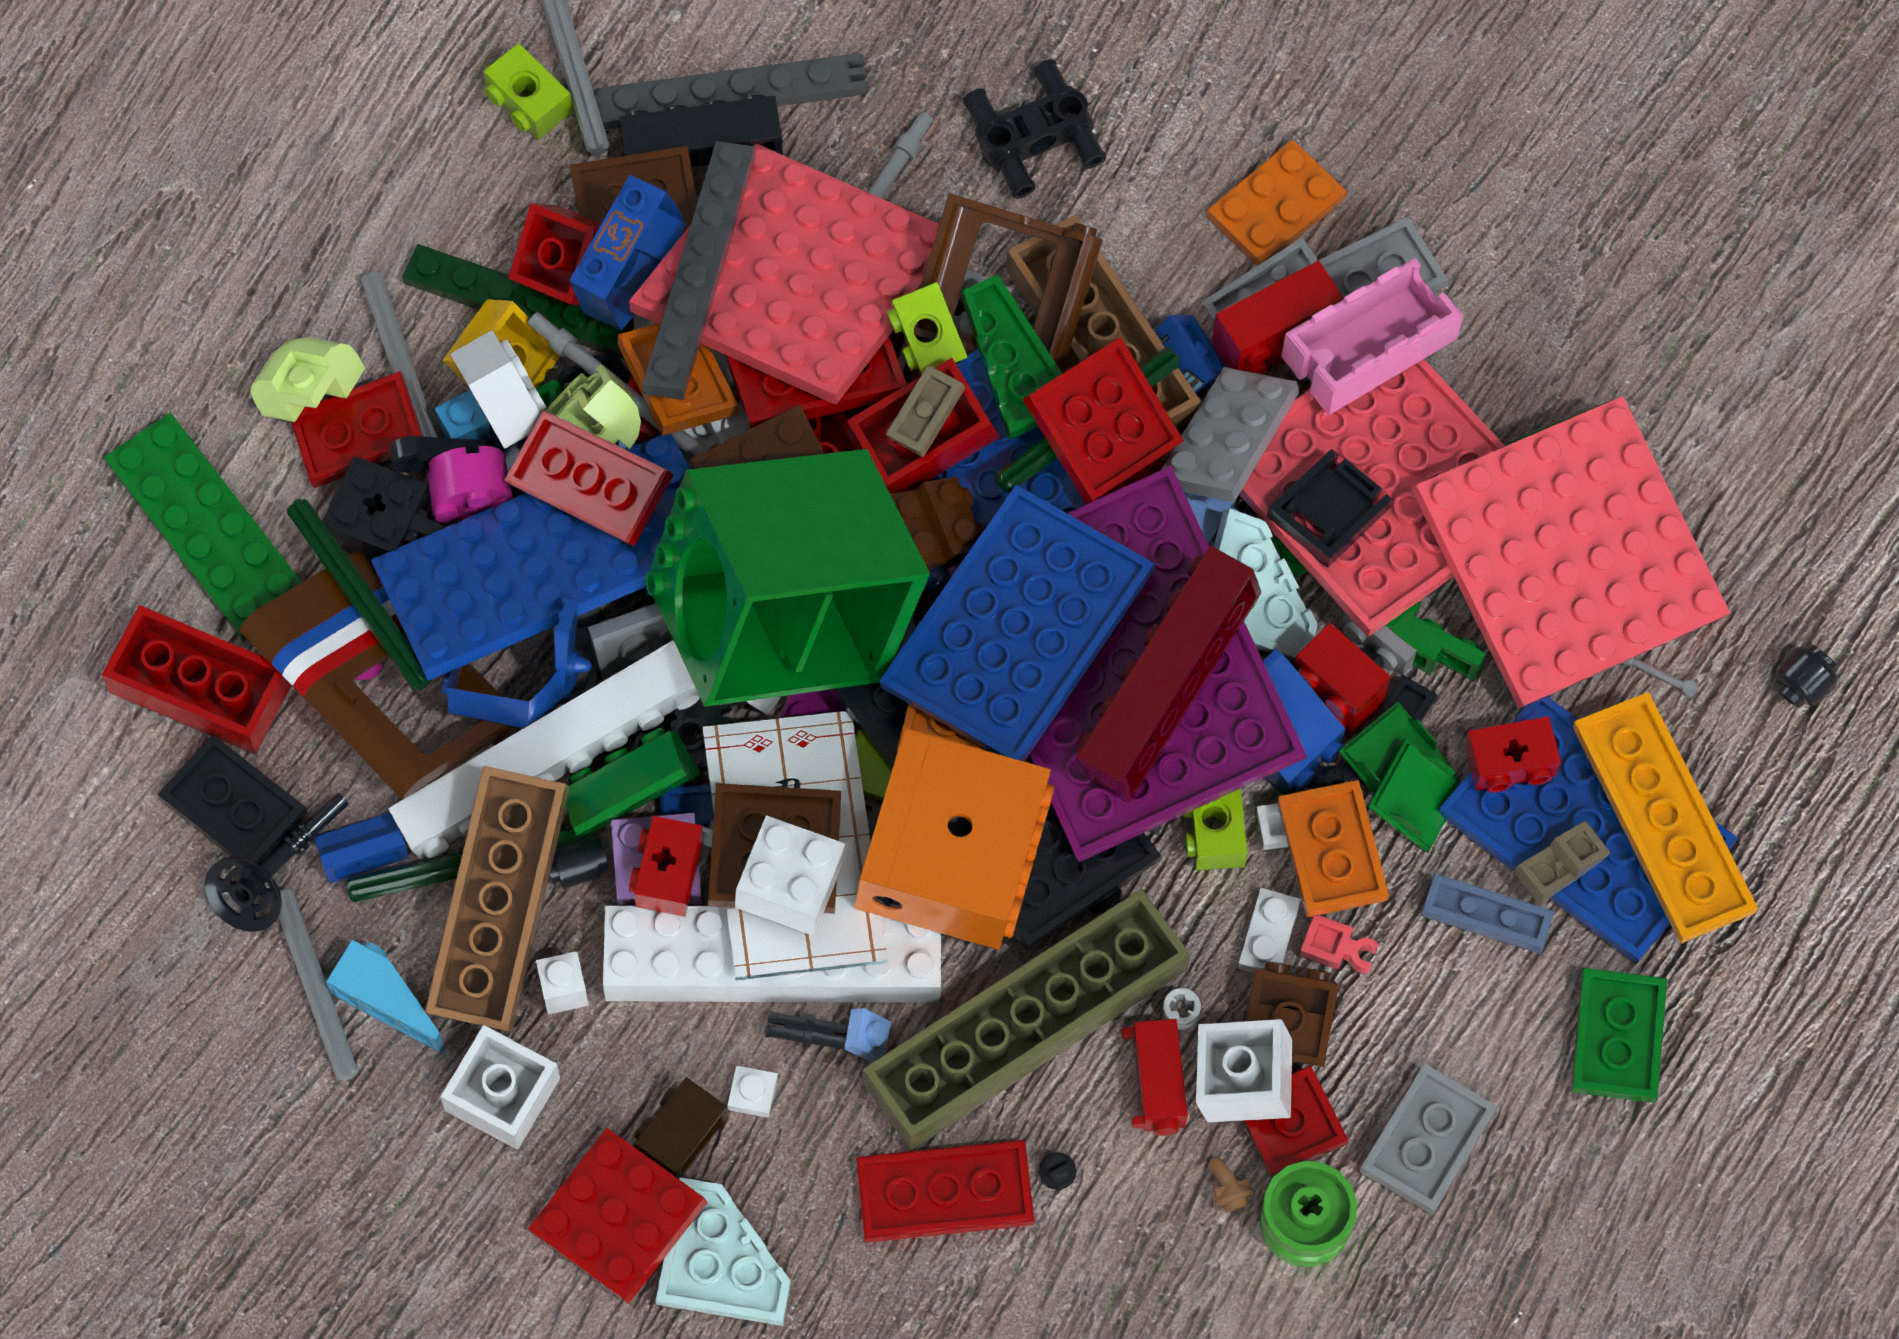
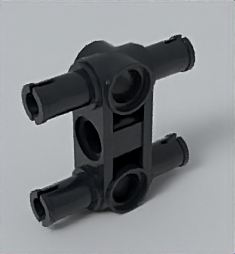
M1048 59L1039 63L1033 70L1035 77H1037L1047 95L1046 97L1003 115L996 114L986 95L985 89L973 90L963 98V103L976 124L975 136L981 146L983 160L993 169L1002 173L1015 199L1029 195L1036 188L1034 181L1031 180L1022 163L1026 159L1064 143L1072 142L1083 162L1084 168H1094L1106 160V154L1092 132L1094 121L1088 112L1086 97L1072 86L1067 85L1054 59ZM1065 111H1073L1078 115L1073 117H1067L1062 113ZM1000 140L1006 142L1007 144L1005 146L999 147L994 146L991 143L993 141Z

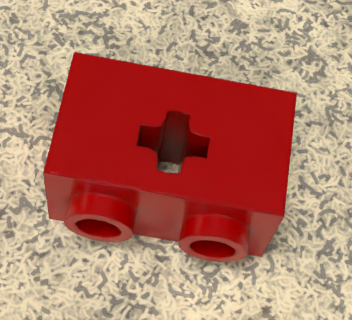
M1549 716L1470 730L1464 744L1475 791L1487 789L1488 792L1496 793L1509 789L1512 784L1527 781L1529 785H1540L1556 776L1561 763ZM1507 753H1512L1513 757H1512V756H1509V755L1506 756V755H1507ZM1514 759H1520V761L1514 762Z
M652 816L650 829L643 828L640 835L638 853L643 854L641 867L633 868L629 882V892L634 893L637 908L686 917L704 840L702 825ZM665 860L671 861L672 864L667 865L666 871L659 870L658 867H662Z

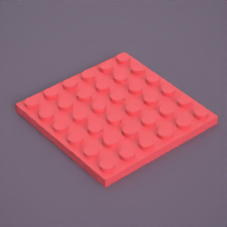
M755 144L754 164L700 344L837 405L893 331L887 315V311L893 309L890 300L920 289L939 223L766 147ZM690 226L629 300L630 312L661 325Z
M1423 359L1330 415L1325 412L1312 396L1310 390L1294 400L1239 495L1261 520L1266 521L1269 529L1364 634L1369 637L1454 577L1411 489L1421 482L1503 448L1505 445L1428 362ZM1333 449L1339 454V457L1330 470L1334 472V469L1346 458L1382 488L1380 496L1373 505L1386 494L1392 497L1394 502L1379 520L1327 568L1267 518L1269 507L1329 450ZM1299 514L1294 518L1321 540L1323 534Z
M1624 396L1415 485L1411 489L1518 709L1730 614Z

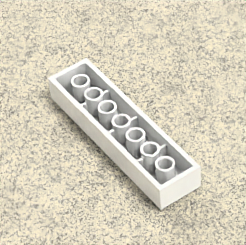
M605 906L603 961L605 1001L941 1003V933L882 917L888 960L735 977L726 907L688 906L686 917L637 908L636 906Z

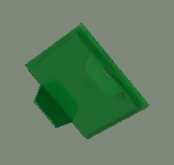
M1399 702L1395 703L1338 751L1373 794L1404 738L1410 740L1426 754L1435 755L1448 766L1451 765L1436 747L1437 741L1418 719H1412Z
M1404 738L1367 807L1424 852L1429 853L1446 821L1439 813V809L1460 785L1461 781L1454 776L1456 771L1437 756L1426 754L1410 740Z

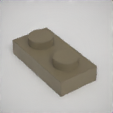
M928 365L887 431V437L924 457L964 392L965 386L963 383Z

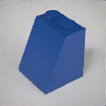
M1276 648L1263 660V663L1307 755L1306 759L1264 777L1281 794L1287 795L1295 788L1298 791H1302L1310 783L1315 774L1314 770L1323 761L1329 764L1339 755L1338 751L1344 747L1342 741L1345 727L1287 658Z

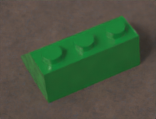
M662 728L654 730L640 739L643 746L629 753L626 747L604 758L607 764L605 767L594 773L588 767L568 778L571 785L568 786L570 790L566 808L576 835L592 834L609 825L611 820H617L700 775L677 731L665 733Z

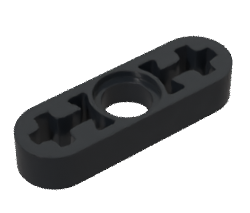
M406 436L393 441L389 445L388 450L394 470L399 472L426 473V469L429 470L428 463L430 460L443 452L465 447L467 454L480 453L479 446L496 448V444L489 440Z

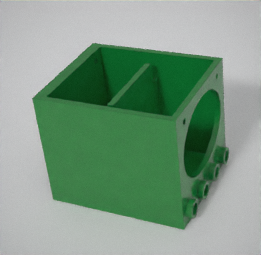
M862 449L686 470L680 488L676 491L671 513L666 518L665 529L660 543L656 546L651 568L646 573L645 585L648 594L655 599L704 707L879 683L894 660L930 572L868 450Z

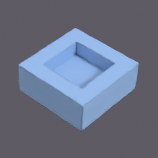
M865 1008L851 1009L844 1049L873 1063L886 1054L891 1021Z

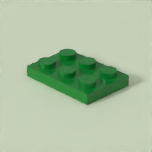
M1590 968L1583 969L1572 1076V1093L1656 1103L1658 1099L1667 978Z

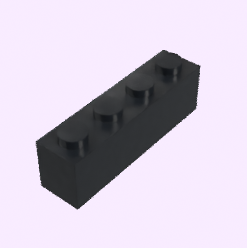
M752 95L745 100L730 102L714 100L706 105L693 107L676 105L663 111L648 112L638 110L629 115L620 116L625 156L688 146L691 168L707 166L710 163L716 141L747 146L759 144L783 155L782 133L776 96Z

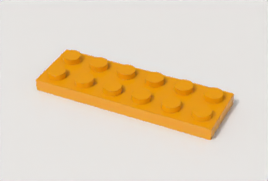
M1646 692L1574 721L1572 728L1680 944L1755 914L1758 906L1650 693Z

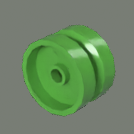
M1302 1161L1286 1166L1272 1178L1264 1194L1259 1227L1265 1244L1278 1258L1293 1266L1315 1267L1330 1262L1344 1250L1355 1225L1357 1199L1352 1185L1339 1170L1323 1162ZM1302 1212H1310V1214L1306 1217Z

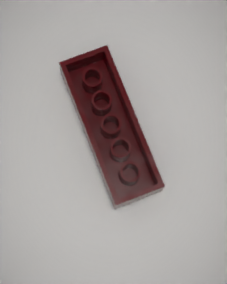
M1211 545L1204 555L1200 553L1193 560L1188 571L1189 580L1182 590L1178 588L1173 592L1166 605L1167 615L1160 625L1156 623L1151 627L1144 640L1145 650L1138 660L1132 659L1122 675L1123 685L1116 696L1110 694L1107 697L1099 713V716L1102 718L1094 731L1089 729L1085 732L1077 747V751L1080 752L1077 758L1088 778L1129 802L1132 801L1262 593L1254 569Z

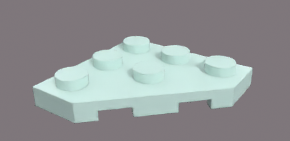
M1230 508L1226 509L1222 513L1214 547L1254 569L1262 592L1244 620L1257 649L1271 654L1277 648L1287 660L1295 662L1296 655L1315 637L1318 624L1311 610H1306L1296 590L1299 586L1284 558L1280 559L1270 539L1273 535L1266 521Z
M680 1177L679 1180L702 1195L708 1203L664 1258L656 1296V1305L783 1326L791 1280L783 1269L778 1266L766 1249V1245L748 1220L743 1217L722 1184Z

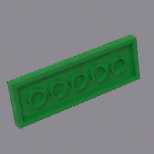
M171 412L104 456L106 464L242 641L247 638L239 629L247 617L260 607L302 583Z

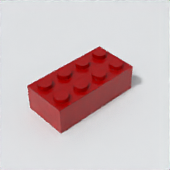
M141 605L135 611L102 673L109 693L208 735L213 734L218 739L253 754H257L292 686L265 657Z

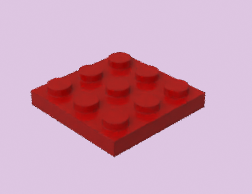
M1121 337L1113 340L1022 399L1086 504L1096 500L1184 442Z
M606 1128L528 1229L537 1238L629 1304L708 1202L702 1195L613 1131Z

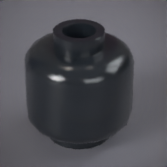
M1811 645L1809 648L1797 647L1776 671V678L1782 685L1778 692L1796 707L1801 702L1810 706L1817 705L1837 682V674L1834 670L1837 664L1814 645Z

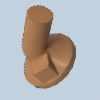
M1221 1158L1212 1159L1208 1164V1169L1221 1185V1187L1212 1190L1214 1207L1223 1206L1225 1213L1249 1206L1248 1197L1255 1195L1249 1180L1237 1181L1235 1175Z

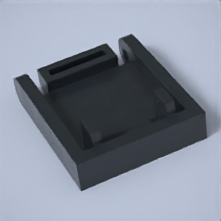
M1333 449L1329 450L1269 507L1267 518L1327 568L1379 520L1394 502V499L1386 494L1373 505L1380 496L1382 488L1346 458L1334 469V472L1330 470L1339 457V454ZM1299 514L1323 534L1321 540L1294 518Z

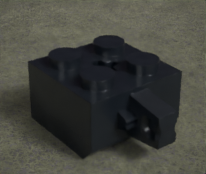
M356 456L353 457L322 520L343 551L348 553L361 551L370 561L373 558L395 551L401 546L444 528L443 525L429 520L430 513L426 510L431 499L427 483Z

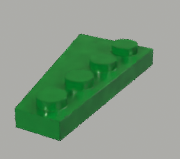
M997 274L964 289L961 299L1009 441L1039 427L1022 399L1062 374V372Z

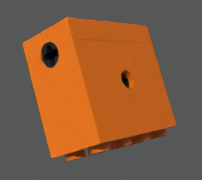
M905 728L860 876L854 909L1000 950L1003 937L1012 938L1051 803L1055 788L1054 785L1047 784L1051 769Z

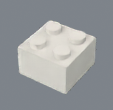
M492 330L452 352L450 355L504 449L528 436L541 414L540 411L545 409L546 406L509 341L506 339L500 343Z
M766 815L736 888L735 908L815 936L844 863L846 844Z
M1282 1019L1198 1024L1196 1104L1207 1123L1291 1118L1292 1038Z
M483 1025L440 1096L444 1111L518 1150L560 1080L557 1063Z

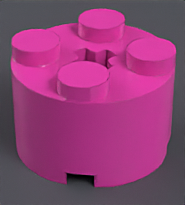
M479 446L480 453L467 454L466 448L461 447L443 452L430 460L428 463L429 470L426 469L433 515L436 521L455 524L513 499L511 485L504 481L508 474V468L503 451L491 446Z

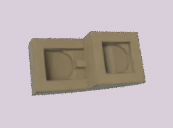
M1583 821L1556 837L1549 847L1520 863L1515 869L1514 874L1536 902L1541 904L1607 858L1611 852L1589 824Z

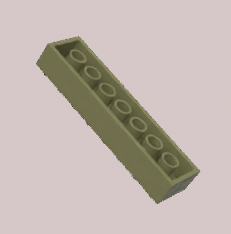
M1140 889L863 1069V1084L906 1146L912 1151L1188 970L1190 954L1143 889Z

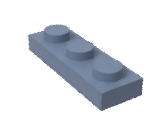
M1435 873L1421 916L1541 954L1555 911Z

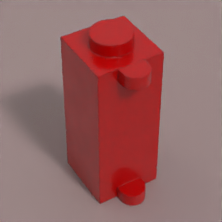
M1177 1019L1134 1022V1026L1122 1028V1039H1133L1142 1112V1115L1131 1118L1132 1128L1154 1131V1134L1159 1136L1178 1133L1179 1128H1186L1188 1112Z

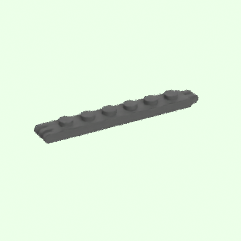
M856 53L601 87L593 92L604 129L621 127L620 116H626L638 110L656 112L667 110L676 105L693 107L706 105L714 100H724L727 102L745 100L752 95L776 96L777 106L864 95L869 92L868 82L863 81L867 78L866 69L861 67L865 64L862 54Z

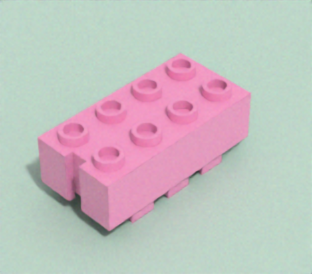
M1416 258L1398 268L1397 266L1377 277L1376 281L1345 296L1342 301L1335 305H1329L1312 315L1311 319L1285 334L1281 357L1300 380L1307 376L1311 381L1310 393L1328 415L1458 339L1463 314L1443 292L1440 294L1439 299L1423 281L1420 275L1421 264Z

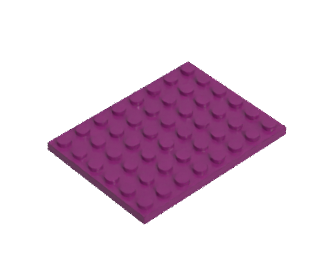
M1172 466L1067 513L1155 563L1154 573L1030 753L1035 765L1051 769L1047 784L1055 786L1051 802L1078 862L1307 758L1245 622L1239 628L1131 802L1088 778L1077 758L1080 753L1077 751V747L1081 738L1087 730L1091 729L1094 731L1102 718L1099 716L1103 703L1110 694L1116 696L1124 683L1122 675L1125 668L1132 659L1138 660L1146 648L1144 640L1154 624L1160 625L1168 613L1166 605L1176 589L1182 590L1190 578L1188 571L1193 560L1200 553L1204 555L1209 548ZM961 563L947 569L951 577Z

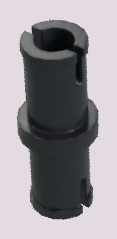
M769 1011L768 1023L784 1027L767 1025L765 1038L771 1037L802 1042V1047L807 1048L814 1044L844 1049L846 1038L834 1036L833 1034L847 1036L849 1023L842 1024L815 1019L816 1015L807 1014V1018Z

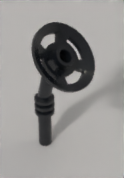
M337 793L304 824L299 822L296 825L298 830L292 829L289 831L291 836L285 835L283 837L284 843L261 865L242 857H226L213 864L206 874L204 888L207 900L214 912L227 924L239 930L256 932L270 927L279 917L282 908L281 893L272 876L295 854L300 856L302 848L307 850L309 848L308 842L314 843L316 841L315 836L349 805L346 799L340 793ZM234 865L237 867L231 870L224 879L219 878L223 869ZM242 875L238 882L232 881L234 876ZM229 892L231 898L238 905L242 906L241 913L233 910L223 899L221 893ZM260 895L263 898L262 902L254 904V900ZM268 903L272 905L268 914L256 917V913L262 911Z

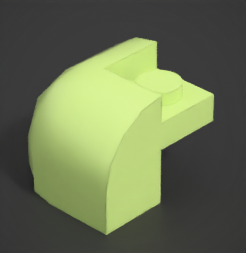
M312 337L287 340L271 354L253 382L250 392L262 416L295 422L305 406L316 408L325 394L347 398L364 372L365 366L357 352L350 345Z
M601 364L596 368L597 372L588 378L581 373L545 410L615 445L620 440L629 449L639 435L641 419L638 406L632 394L620 379Z

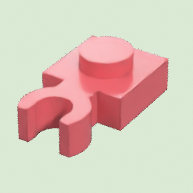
M1316 915L1312 918L1299 956L1339 970L1342 959L1349 961L1352 968L1357 972L1369 973L1372 963L1363 961L1358 954L1361 951H1369L1376 954L1379 944L1370 938H1362L1357 941L1350 939L1353 927Z

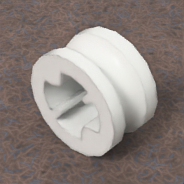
M1186 988L1172 990L1167 994L1163 1003L1162 1015L1164 1020L1177 1019L1178 1030L1191 1028L1197 1023L1200 1016L1201 1003L1199 997L1193 991ZM1176 1001H1184L1185 1007H1192L1193 1012L1188 1010L1187 1017L1180 1018L1177 1011L1170 1010V1007L1175 1008Z

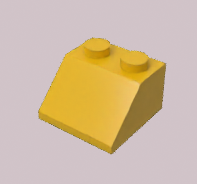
M487 299L442 361L467 385L450 354L493 330L500 343L506 339L509 341L529 375L528 377L533 386L537 389L561 356L549 347L548 340L528 325L530 318L513 301Z

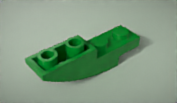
M1420 601L1385 625L1395 635L1417 650L1413 666L1428 675H1431L1437 663H1440L1475 681L1482 668L1486 653L1481 651L1475 642L1462 637L1458 639L1448 634L1437 622L1431 619L1422 620L1418 618Z

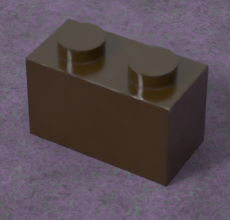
M687 1077L679 1087L673 1084L667 1090L660 1102V1105L663 1106L654 1119L646 1118L634 1136L637 1139L635 1142L636 1149L678 1179L685 1175L728 1119L727 1105Z

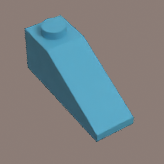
M352 940L326 981L330 994L439 1052L443 1046L440 1032L390 960L386 958L387 953L373 943L366 942L363 946Z

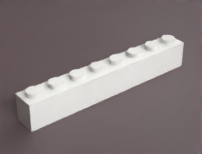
M674 640L388 808L411 850L420 860L425 857L433 858L445 852L452 841L462 835L467 837L483 765L557 782V779L569 772L577 773L584 770L592 763V758L604 751L612 752L621 748L627 743L628 737L641 729L648 731L655 728L664 720L663 716L675 709L683 710L695 704L700 696Z

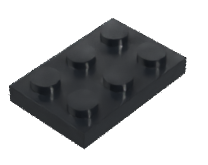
M213 734L157 794L161 802L228 855L246 858L259 865L281 843L283 837L287 836L290 833L289 831L308 813L303 804Z

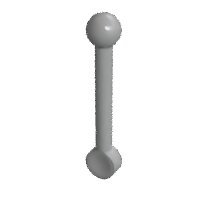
M1636 658L1621 663L1623 666L1632 665L1679 688L1682 695L1687 698H1692L1698 691V685L1695 681H1682Z

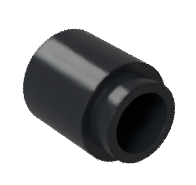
M589 838L557 847L550 871L552 884L560 882L562 889H566L601 878L600 873L610 871L601 840L597 839L590 842Z

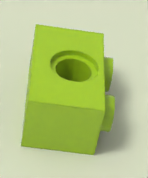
M519 43L483 71L486 84L484 91L489 100L497 107L504 106L511 113L510 117L517 128L524 133L529 131L537 140L541 139L573 113L571 93ZM523 91L533 92V94L528 97L518 96V94Z
M938 282L890 300L893 309L888 310L887 315L895 334L901 331L904 334L908 347L903 348L902 352L910 371L918 369L920 376H922L928 365L935 368L950 358H953L955 363L968 358ZM921 319L931 320L936 327L935 337L927 343L920 342L914 335L915 324Z
M1241 788L1183 815V818H1190L1192 832H1185V847L1187 857H1194L1195 871L1245 867L1247 844ZM1215 817L1220 819L1224 826L1220 829H1210L1204 825L1203 821L1206 818Z

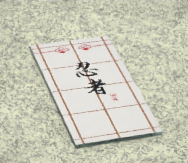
M846 711L703 727L713 814L716 783L841 791L839 841L845 843L846 846L844 863L837 878L835 914L823 913L815 936L746 911L726 907L735 981L888 963L882 917L854 909L859 880L871 841L854 725L849 714Z

